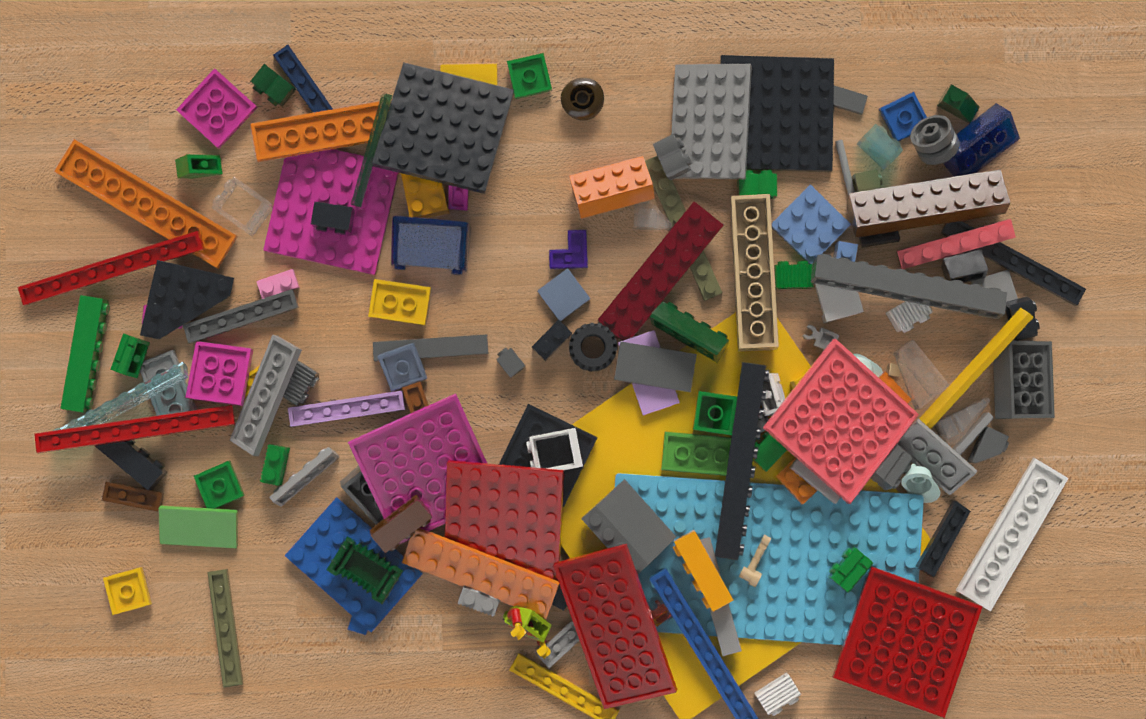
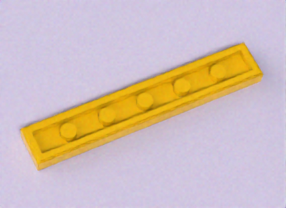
M518 653L509 671L593 719H616L620 711L615 707L604 709L600 698L521 653Z

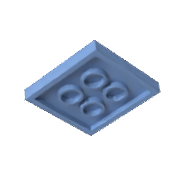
M810 184L772 222V229L805 261H808V264H812L817 255L822 254L851 224Z

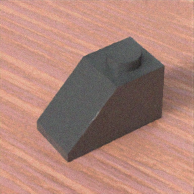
M985 427L979 434L967 462L978 463L1005 452L1009 445L1007 441L1009 436L990 427Z

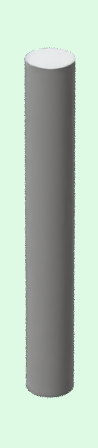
M838 140L835 143L849 196V193H854L855 190L843 140Z

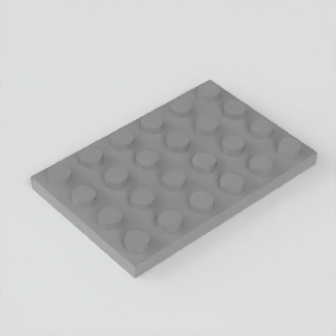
M751 64L675 65L672 134L682 139L685 146L682 148L684 155L688 154L692 161L690 165L691 171L675 179H746Z

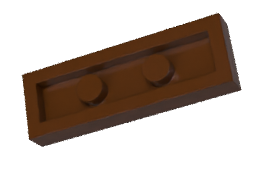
M105 482L101 501L159 512L164 493Z

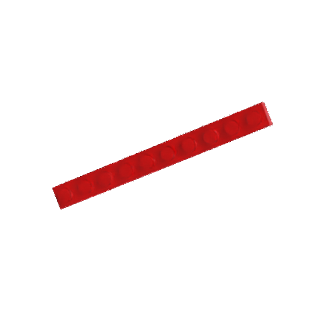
M195 231L17 288L22 304L26 306L154 266L157 260L167 262L205 250L200 231Z
M233 405L34 433L36 453L40 454L235 425Z

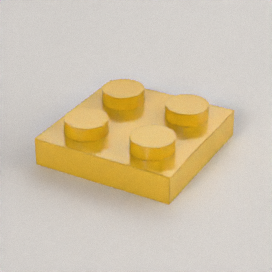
M142 567L103 578L112 615L152 604Z

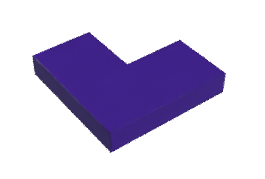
M568 230V249L549 250L550 269L588 268L587 230Z

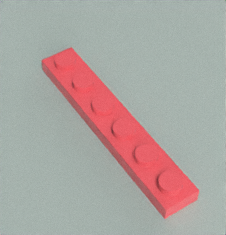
M1006 219L897 250L896 252L901 269H906L1016 238L1011 219Z

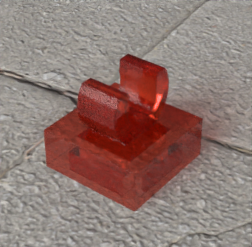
M656 600L655 603L658 607L655 610H651L650 607L649 609L655 626L658 627L672 615L664 604Z

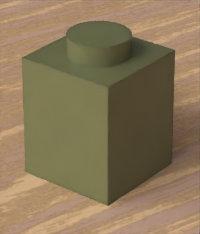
M877 169L855 173L852 176L855 192L880 189L881 185H883L882 176L878 174Z

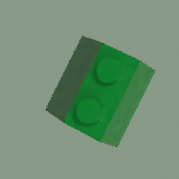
M698 391L693 430L732 435L737 397Z

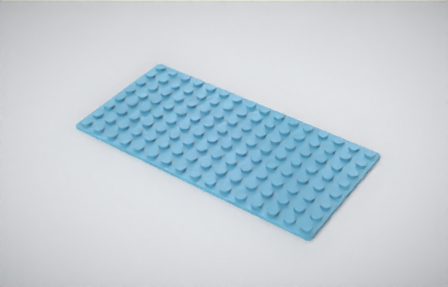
M616 474L615 487L625 479L676 536L674 540L695 530L699 539L710 537L715 553L725 481ZM750 483L749 486H753L752 497L747 498V505L750 506L749 517L744 519V524L747 525L746 537L742 536L741 544H745L743 556L739 555L738 560L716 557L721 578L733 598V601L728 604L738 638L843 645L869 569L849 593L828 577L830 575L829 569L834 563H840L843 559L841 555L847 548L855 547L873 562L872 567L919 583L920 569L916 567V564L921 554L924 497L919 494L861 490L851 504H847L842 498L836 504H833L817 491L801 505L784 485ZM766 535L771 540L756 568V571L762 573V576L757 586L753 587L748 584V581L740 578L739 575L743 567L748 568L763 536ZM673 540L638 574L657 632L683 634L650 581L651 576L667 568L707 635L717 636L710 609H707L702 601L704 595L701 590L697 592L692 583L695 579L692 573L687 574L682 565L685 561L682 556L678 557L673 549V546H675Z

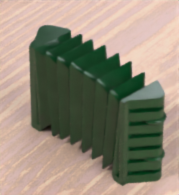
M347 536L326 570L335 576L342 574V578L347 576V580L352 579V583L358 582V586H362L363 590L366 589V593L371 592L372 599L383 604L396 582L399 581L403 570L397 565L391 566V561L386 562V557L381 558V552L375 553L374 548L369 550L368 545L363 547L362 542L357 544L356 540Z

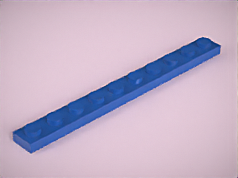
M667 568L651 576L650 581L735 719H759Z

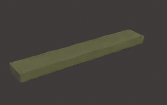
M228 569L210 571L207 574L223 688L243 685Z

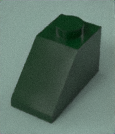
M952 84L945 90L937 104L938 107L969 124L980 108L967 92Z

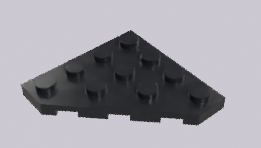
M157 260L140 336L161 339L230 297L234 278Z

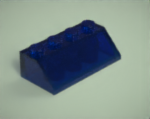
M997 103L991 106L956 134L960 141L959 149L950 160L943 164L953 177L975 174L1020 139L1011 112Z

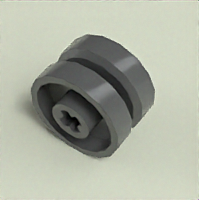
M941 115L929 116L921 120L914 126L910 135V139L921 161L930 165L941 164L950 160L957 153L960 145L950 120Z

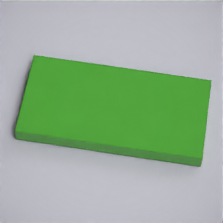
M664 432L661 470L726 476L731 438Z
M160 506V544L237 548L238 510Z

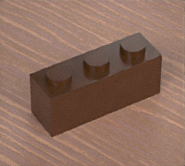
M416 494L370 529V534L385 553L389 550L393 551L403 539L412 537L416 529L420 526H426L431 521L432 515Z

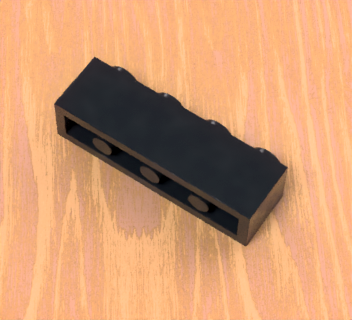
M135 440L95 445L98 450L147 490H153L167 474V471L164 469L165 465L158 460L154 461L150 458V453L142 447L138 448L135 445Z

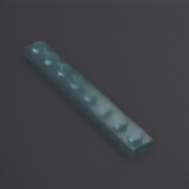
M184 362L173 365L161 374L154 375L148 381L139 383L135 388L121 393L118 397L104 402L96 409L89 410L83 416L73 419L68 424L53 431L103 424L187 379V366Z

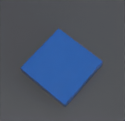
M914 92L879 109L896 143L909 137L914 126L927 118Z

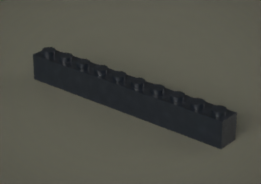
M742 362L715 557L738 560L739 555L743 556L745 544H741L742 536L746 537L747 525L744 524V519L749 517L750 506L747 505V498L752 497L753 486H749L750 478L755 476L756 467L752 466L753 459H757L758 447H755L756 439L760 440L761 428H758V421L763 420L764 409L760 407L761 401L766 399L767 389H763L764 381L768 382L770 371L766 370V365Z

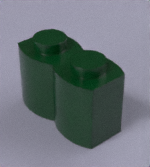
M266 64L262 65L250 81L254 85L252 88L260 95L265 93L269 96L267 100L275 107L277 104L283 107L296 91L294 86Z

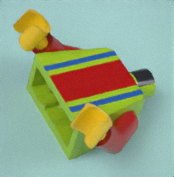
M511 606L510 610L506 611L503 615L505 624L513 629L510 632L513 637L516 636L518 640L524 635L535 639L537 644L541 646L536 651L540 657L545 659L551 654V650L546 645V636L552 625L533 610Z

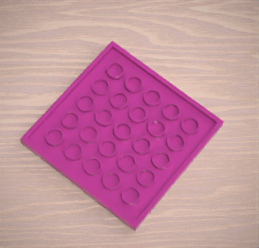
M334 149L285 157L263 251L376 275L399 173L372 166L373 158ZM314 201L353 207L355 214L352 233L346 232V235L334 233L335 230L327 229V232L315 230L316 227L311 225Z
M456 393L348 442L383 518L385 519L417 494L432 515L431 521L426 526L419 527L427 531L445 524L447 462L452 460L487 463ZM409 538V539H403V540H402L401 542H399V543H400V544H401V543H404V542L410 540V538Z

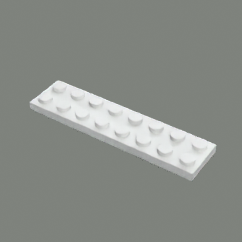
M1036 458L1031 460L955 591L983 606L988 611L992 610L1067 482L1068 478Z

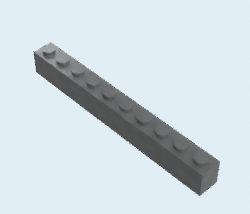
M820 254L814 259L810 281L811 283L993 319L1001 318L1005 314L1007 292L1001 291L999 288L988 289L983 288L979 284H963L960 280L948 281L939 276L928 277L924 273L913 274L908 273L904 269L893 270L888 269L884 265L873 266L864 261L853 262L848 258H833L829 254Z

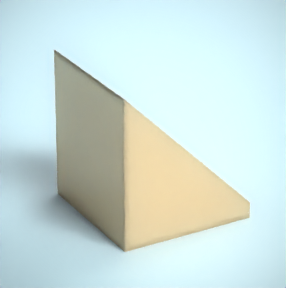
M889 363L887 365L888 375L900 377L901 365Z

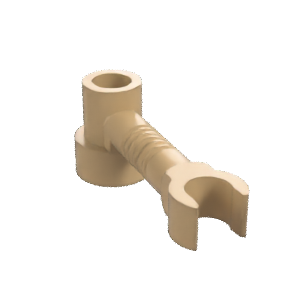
M766 535L763 536L748 568L743 567L739 575L740 578L748 581V584L753 587L757 586L762 576V573L756 571V568L771 540Z

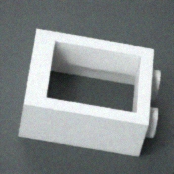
M572 428L529 437L530 441H527L528 453H532L534 459L530 461L531 467L541 468L536 446L537 440L568 434L574 463L546 469L567 470L583 467L576 429Z

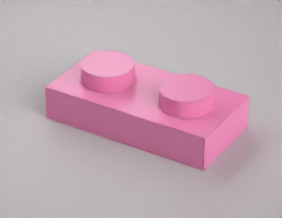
M293 269L256 281L262 299L291 289L300 288Z

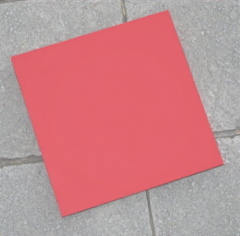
M833 339L768 420L763 429L847 504H851L919 414L837 339Z

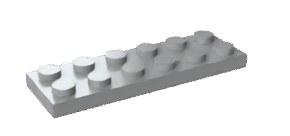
M276 335L271 337L230 438L231 442L253 456H259L302 351V349Z

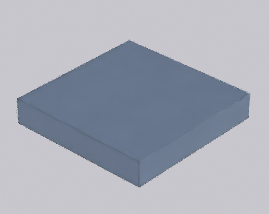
M568 268L537 291L560 321L591 299Z
M414 343L377 356L391 392L428 378Z

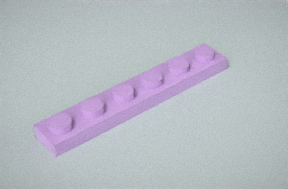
M403 391L289 407L288 414L290 427L405 410Z

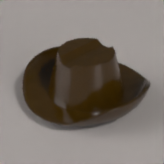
M576 78L563 88L560 98L561 104L565 112L572 118L587 121L596 117L601 111L604 104V92L600 84L595 80Z

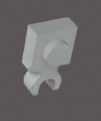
M807 325L806 327L812 331L811 336L806 334L802 336L806 340L814 339L813 346L825 350L833 339L838 340L839 337L838 334L824 328H820L818 332L812 325Z

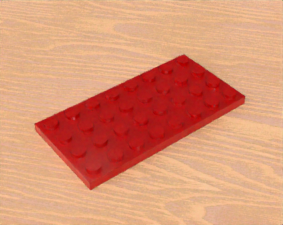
M627 544L554 563L553 567L603 708L608 709L676 693L678 689Z

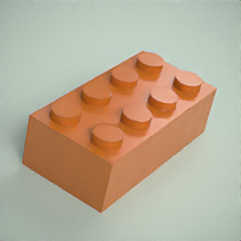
M643 156L569 176L581 219L655 199L653 183Z

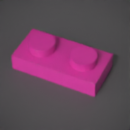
M449 185L448 209L467 211L469 190Z

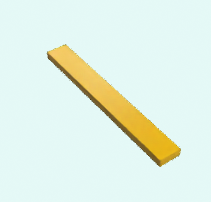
M1020 308L919 419L931 429L1033 319V316Z

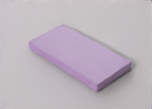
M655 330L621 341L660 348ZM632 383L643 415L680 403L675 390Z

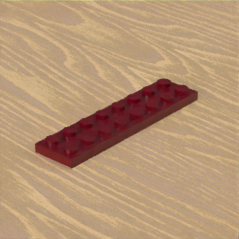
M694 201L598 318V321L605 327H608L622 341L633 338L653 311L661 304L722 229L724 224Z

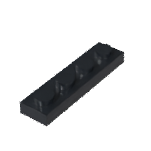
M957 501L951 502L917 562V568L930 577L936 575L971 512L969 509Z

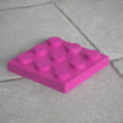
M214 68L176 110L220 149L258 107Z
M196 341L185 398L243 406L253 349Z

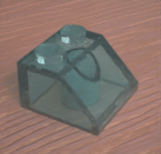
M875 124L858 141L857 145L884 170L899 156L903 149L896 139H891L887 135L888 132L884 127Z

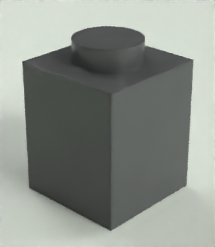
M504 348L497 354L499 357L496 360L510 378L526 367L512 348L509 350Z

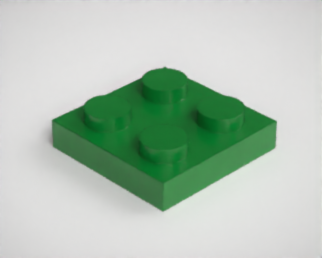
M544 53L507 61L515 99L552 91Z
M230 460L193 476L206 508L216 509L245 496Z

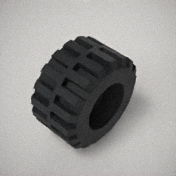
M600 323L584 324L577 328L569 342L571 359L581 369L589 372H597L607 368L614 360L617 352V341L613 332ZM590 336L599 337L604 343L603 354L595 359L586 357L581 348L583 341Z

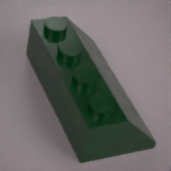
M662 302L650 316L653 326L718 363L729 345L726 334L721 331L716 333L710 329L711 326L703 321L699 323L694 320L695 317L686 311L684 313L677 310L678 307L671 302H668V304Z

